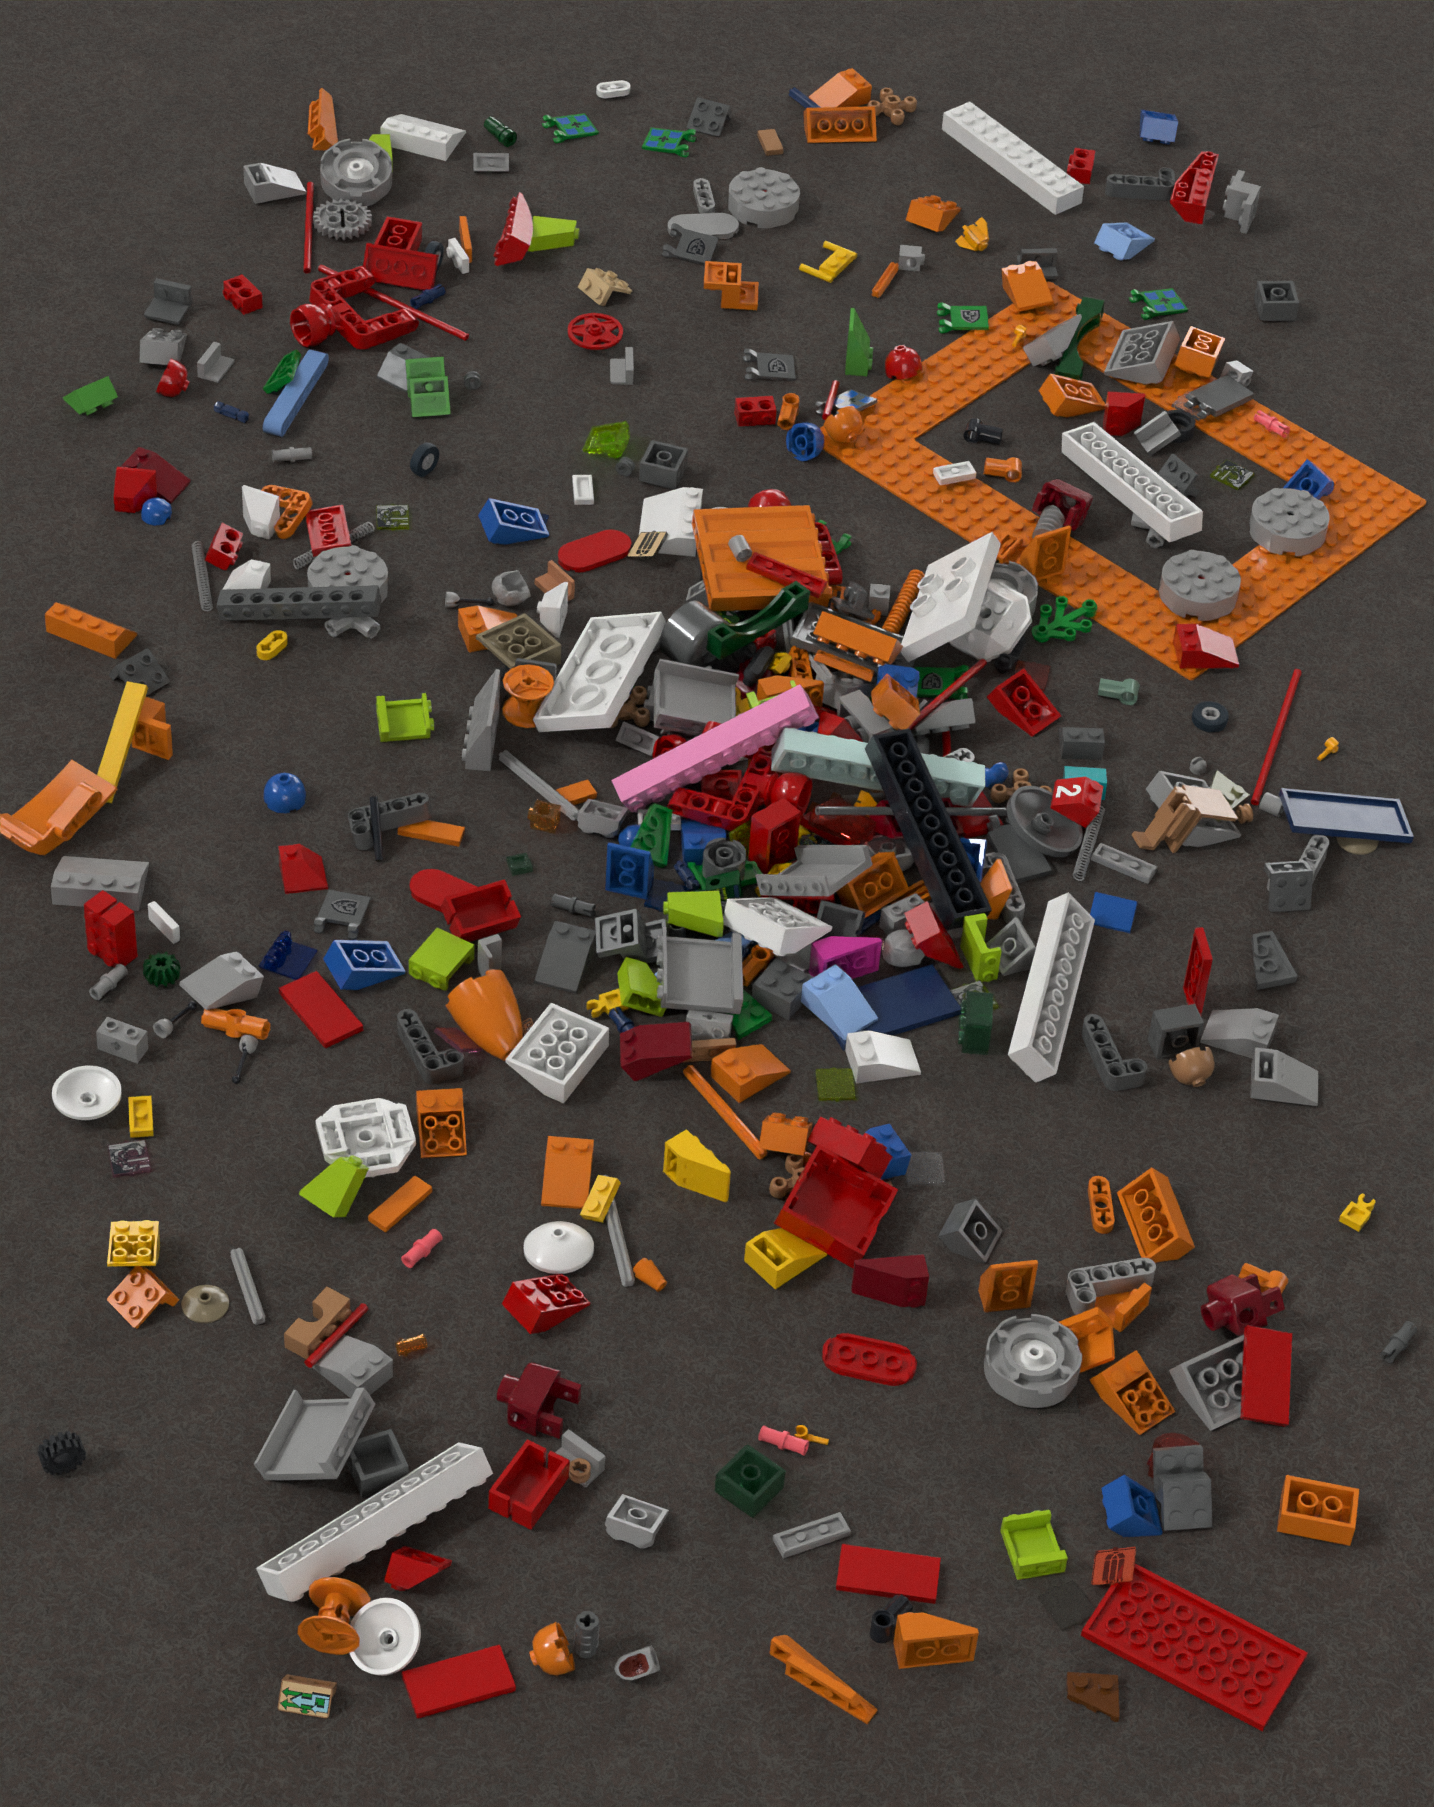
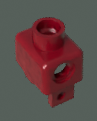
M1054 479L1046 482L1042 490L1038 492L1032 511L1041 515L1046 506L1054 505L1060 509L1065 517L1063 527L1069 525L1071 530L1074 531L1083 525L1093 497L1091 494L1062 480ZM1066 496L1075 499V506L1071 507L1068 505Z
M1231 1274L1207 1287L1206 1292L1209 1302L1203 1304L1200 1310L1204 1323L1211 1331L1224 1327L1234 1334L1242 1336L1247 1325L1260 1328L1266 1327L1268 1325L1266 1317L1284 1310L1285 1307L1279 1287L1276 1286L1261 1293L1256 1274H1251L1242 1279ZM1274 1301V1305L1270 1307V1303Z
M528 1363L520 1378L509 1374L503 1377L498 1388L497 1401L507 1404V1423L509 1426L535 1437L541 1432L560 1439L563 1432V1419L554 1416L553 1406L557 1398L578 1405L581 1400V1384L561 1378L560 1370L536 1363Z

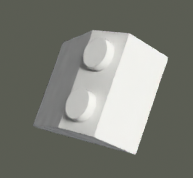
M873 1031L847 1033L845 1051L856 1083L921 1075V1070L909 1039Z

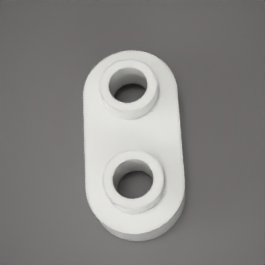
M623 80L600 83L597 85L596 94L605 99L626 96L630 93V83Z

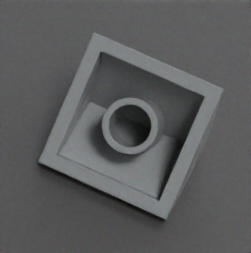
M1015 917L986 943L989 949L1000 947L1002 952L999 970L1004 976L1031 969L1036 950L1019 918Z

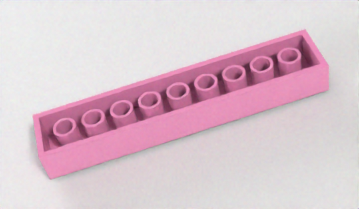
M799 684L611 781L621 802L631 812H638V809H645L646 805L652 802H660L666 795L674 793L677 787L683 788L690 783H697L703 776L717 773L721 770V767L727 764H734L745 755L756 753L759 750L758 748L774 744L785 727L796 729L802 726L806 727L813 724L819 716L808 694Z

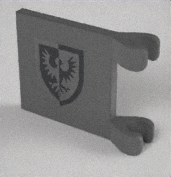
M673 223L670 235L674 237L681 236L677 249L668 244L664 245L662 256L668 258L675 257L705 265V261H711L719 238L684 229L679 224Z
M749 348L744 350V354L749 355L743 356L744 362L757 361V370L753 367L746 368L745 380H796L793 355L757 353Z
M328 890L318 917L314 920V932L322 934L326 922L347 925L349 931L348 938L356 940L371 897Z

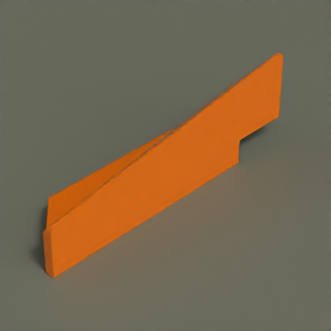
M323 88L319 90V99L312 101L309 106L308 135L312 139L314 138L313 150H328L338 142L332 96Z
M788 1635L773 1637L770 1655L786 1664V1675L864 1723L868 1724L878 1711L873 1705Z

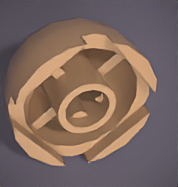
M1196 1047L1177 1054V1060L1174 1062L1170 1059L1168 1064L1174 1078L1185 1085L1193 1084V1087L1204 1085L1206 1083L1205 1080L1214 1071L1215 1062L1211 1049L1205 1047L1206 1051H1201L1200 1047Z

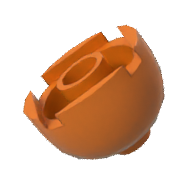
M846 406L837 410L839 414L835 416L831 414L824 422L826 432L837 442H853L857 439L863 427L859 411L854 406Z
M555 1622L540 1629L534 1636L533 1650L529 1652L534 1666L539 1665L545 1673L556 1676L575 1670L573 1654H569L567 1646L569 1642L559 1623Z

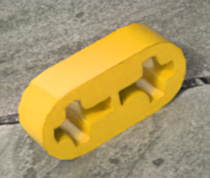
M281 630L271 632L258 643V658L261 660L274 658L287 646V634Z

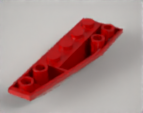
M1210 151L1201 152L1175 182L1170 204L1185 222L1203 224L1219 154H1214Z
M520 192L517 197L513 196L509 203L510 207L507 212L508 216L501 239L496 244V251L493 255L495 257L494 265L496 266L522 260L531 245L533 234L532 217L527 202Z

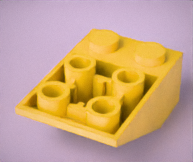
M687 1129L665 1142L663 1172L671 1180L683 1188L723 1202L728 1201L731 1171L726 1164H722L715 1157L714 1153L705 1148L700 1140Z
M159 1221L111 1222L107 1267L156 1266L160 1250Z
M783 1228L764 1231L748 1241L745 1246L744 1261L774 1289H777L827 1256V1254Z

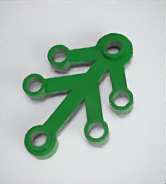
M1059 596L1056 598L1057 609L1054 622L1048 624V617L1052 615V607L1048 604L1042 605L1040 607V623L1033 627L1032 636L1038 642H1047L1050 637L1073 641L1076 638V630L1088 633L1092 630V622L1087 619L1082 620L1080 623L1071 621L1081 616L1088 618L1096 616L1097 604L1094 600H1085L1082 607L1064 616L1068 599L1065 596ZM1062 628V629H1065V630H1064V632H1063V631H1057L1056 629Z

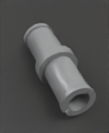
M289 447V449L272 450L273 462H295V460L312 459L311 447L297 449Z
M117 964L108 974L106 973L101 976L100 981L89 990L91 997L95 1000H100L109 990L115 989L117 983L127 976V968L122 964Z

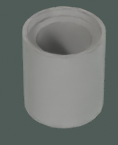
M736 535L729 540L728 546L737 561L743 562L752 556V550L743 535Z
M1268 792L1264 794L1259 809L1280 817L1279 813L1282 814L1284 811L1280 797Z

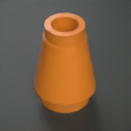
M643 1258L634 1266L633 1272L635 1277L657 1292L666 1286L667 1281L652 1260Z

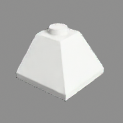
M243 485V517L251 534L269 540L275 533L274 526L280 518L279 496Z
M249 560L232 571L223 589L267 588L271 582L270 563Z
M563 582L546 592L542 602L539 601L537 606V613H540V622L557 638L560 637L567 615L568 582Z

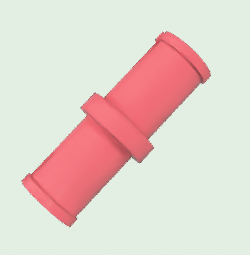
M1261 410L1257 411L1258 414H1255L1254 421L1265 426L1266 430L1273 431L1283 438L1287 436L1286 434H1289L1290 427L1279 422L1276 417H1270Z
M432 1229L422 1239L415 1241L413 1247L401 1257L403 1264L408 1268H412L422 1257H427L431 1249L442 1240L441 1233L436 1229Z
M762 1426L758 1437L759 1441L776 1445L780 1450L787 1449L805 1456L809 1447L808 1440L792 1436L788 1431L780 1432L766 1426Z

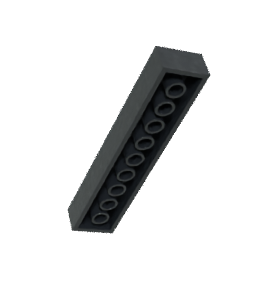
M910 728L873 735L866 745L865 751L945 930L963 927L965 916L985 913L987 917L992 909Z

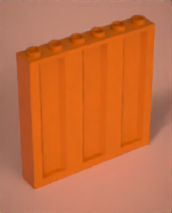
M810 505L693 510L691 524L709 609L712 611L764 609L781 589L786 587V585L747 570L746 566L750 558L743 562L736 560L728 546L729 540L736 535H743L752 550V555L754 552H757L826 580L829 583V574L825 572V557L821 556L822 544L818 542V528L814 526L815 515L811 513ZM827 583V587L821 597L818 599L810 596L809 602L828 607L829 598H832V587Z

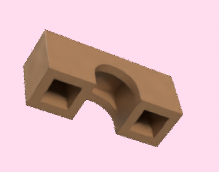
M326 1287L313 1301V1316L319 1320L316 1322H306L298 1318L284 1333L285 1348L307 1359L350 1316V1299Z

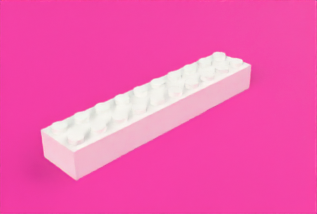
M968 102L944 112L943 131L1056 215L1082 203L1084 190L1082 184L973 103Z
M1095 422L1062 433V453L1168 542L1176 541L1202 531L1203 511Z
M1069 892L1048 901L1008 1056L1034 1082L1053 1076L1057 1072L1095 921Z
M458 1442L257 1567L256 1569L268 1595L289 1602L301 1599L304 1596L303 1593L309 1590V1586L315 1580L342 1573L347 1565L363 1560L366 1557L365 1554L371 1550L382 1548L386 1545L387 1540L404 1534L409 1526L426 1520L427 1515L444 1509L447 1506L446 1503L452 1499L463 1497L471 1487L485 1483L486 1478L491 1476L493 1472L483 1449Z

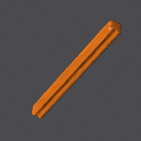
M688 1065L683 1070L686 1078L758 1159H763L767 1156L768 1151L759 1148L760 1141L695 1067Z

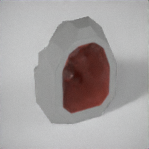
M651 1645L623 1655L618 1659L614 1669L616 1674L622 1679L634 1680L659 1671L660 1666L656 1652Z

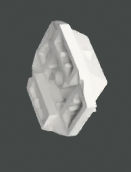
M995 579L989 580L974 629L951 640V646L977 660L983 658L986 662L998 658L1000 654H1010L1032 623L1027 596ZM991 614L988 618H983L985 615Z
M375 1098L334 1105L323 1116L316 1119V1129L325 1161L332 1164L339 1157H350V1155L359 1157L363 1161L362 1164L369 1168L365 1178H374L378 1175L398 1172L416 1145V1138L406 1105L395 1104L389 1100Z

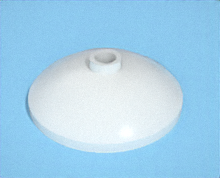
M80 1066L70 1069L56 1080L52 1088L53 1103L58 1111L67 1117L77 1120H92L107 1115L118 1105L122 1094L118 1078L109 1070L97 1066Z
M555 1221L543 1224L532 1230L524 1241V1255L527 1261L536 1269L546 1273L564 1274L576 1271L585 1266L591 1260L594 1253V1242L591 1235L584 1228L570 1222Z
M380 1598L367 1603L356 1613L350 1623L360 1637L359 1647L354 1652H349L350 1656L359 1668L370 1674L384 1676L396 1673L410 1663L418 1650L421 1638L419 1620L408 1605L397 1599ZM393 1636V1642L388 1644V1639Z

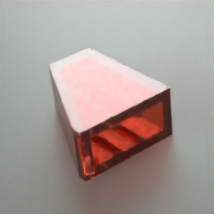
M835 797L817 805L853 807L840 797ZM817 806L813 808L808 825L856 845L869 842L875 835L874 829L877 822L866 815H816L815 808Z

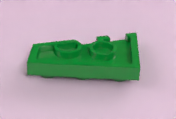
M297 349L282 358L263 387L267 394L273 391L278 392L284 385L293 381L301 358V354Z
M744 989L740 1014L725 1013L733 1015L732 1027L736 1032L735 1035L738 1040L772 1021V1014Z

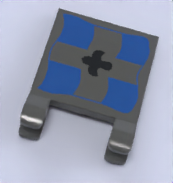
M850 389L836 396L832 409L839 410L846 406H854L858 411H861L878 402L876 398ZM818 401L815 403V406L820 407L816 411L817 414L823 415L826 402Z

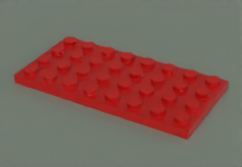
M1135 1563L1132 1580L1123 1581L1124 1565L1117 1577V1581L1120 1582H1115L1116 1579L1114 1580L1082 1629L1081 1636L1263 1731L1306 1660L1308 1653Z

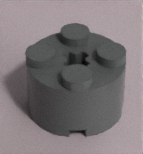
M716 838L708 842L703 852L702 873L705 879L709 876L739 870L742 881L744 879L746 850L744 846L736 840H733V842L726 841V838Z

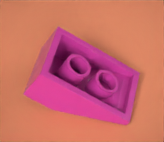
M830 936L812 942L809 973L815 977L835 964L849 975L851 979L878 971L882 940L880 938Z

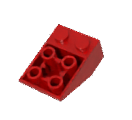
M563 1274L512 1282L502 1302V1305L530 1334L545 1332L591 1304L584 1294Z

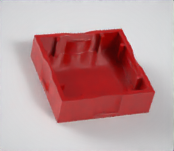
M817 1144L774 1224L847 1266L854 1268V1260H861L876 1234L877 1227L888 1211L898 1189L874 1175L856 1168L846 1159Z

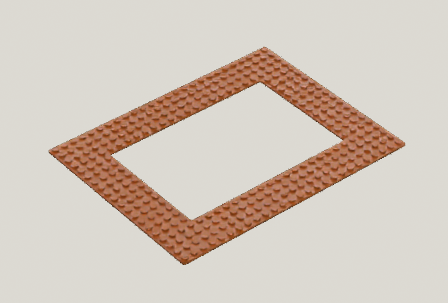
M1047 281V285L1054 304L1018 311L1015 305L1011 304L988 319L989 330L969 331L922 362V371L919 369L916 376L908 379H895L870 395L876 398L878 403L859 411L863 427L857 439L853 442H837L828 435L824 426L820 428L825 439L822 450L970 543L993 532L998 540L1006 531L1022 538L1023 544L1004 563L1009 565V561L1020 564L1021 553L1032 541V534L1040 517L977 478L940 485L933 474L934 468L951 465L952 463L915 440L1031 364L1023 347L1058 324L1077 315L1076 307L1078 303L1081 304L1082 299ZM1104 313L1100 326L1086 334L1077 347L1081 360L1104 373L1122 331L1131 328ZM1018 325L1026 327V338H1021L1017 346L1013 347L1012 343L1017 337L1014 334L1015 328ZM1174 354L1163 381L1159 383L1142 384L1115 377L1111 378L1136 393H1144L1145 398L1167 411L1182 410L1191 414L1196 421L1195 427L1287 482L1306 459L1313 462L1334 482L1333 491L1319 499L1328 509L1330 516L1324 544L1315 551L1303 556H1295V552L1286 551L1279 555L1268 551L1261 545L1255 547L1232 564L1238 570L1241 578L1238 599L1235 608L1229 614L1217 619L1198 621L1199 616L1186 614L1184 618L1175 614L1162 602L1158 590L1071 536L1065 572L1037 581L1040 587L1056 597L1065 596L1068 599V604L1075 609L1082 607L1085 600H1094L1098 606L1097 614L1091 617V619L1188 680H1194L1209 668L1179 669L1173 645L1176 624H1198L1231 637L1234 647L1237 648L1424 507L1426 500L1256 402L1254 399L1217 417L1209 415L1205 419H1201L1197 416V413L1202 411L1198 405L1192 409H1187L1183 406L1184 403L1188 402L1185 396L1191 391L1217 380V378L1212 375L1209 378L1200 377L1194 372L1180 370L1177 366H1174L1177 355ZM1261 410L1270 417H1276L1279 422L1290 427L1289 434H1286L1287 436L1283 438L1273 431L1266 430L1265 426L1254 421L1255 414H1258L1257 411Z

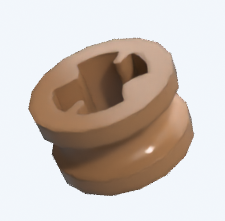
M1249 804L1236 806L1235 812L1240 824L1246 821H1253V811Z
M582 1458L572 1460L569 1467V1478L575 1483L588 1481L591 1475L590 1463Z

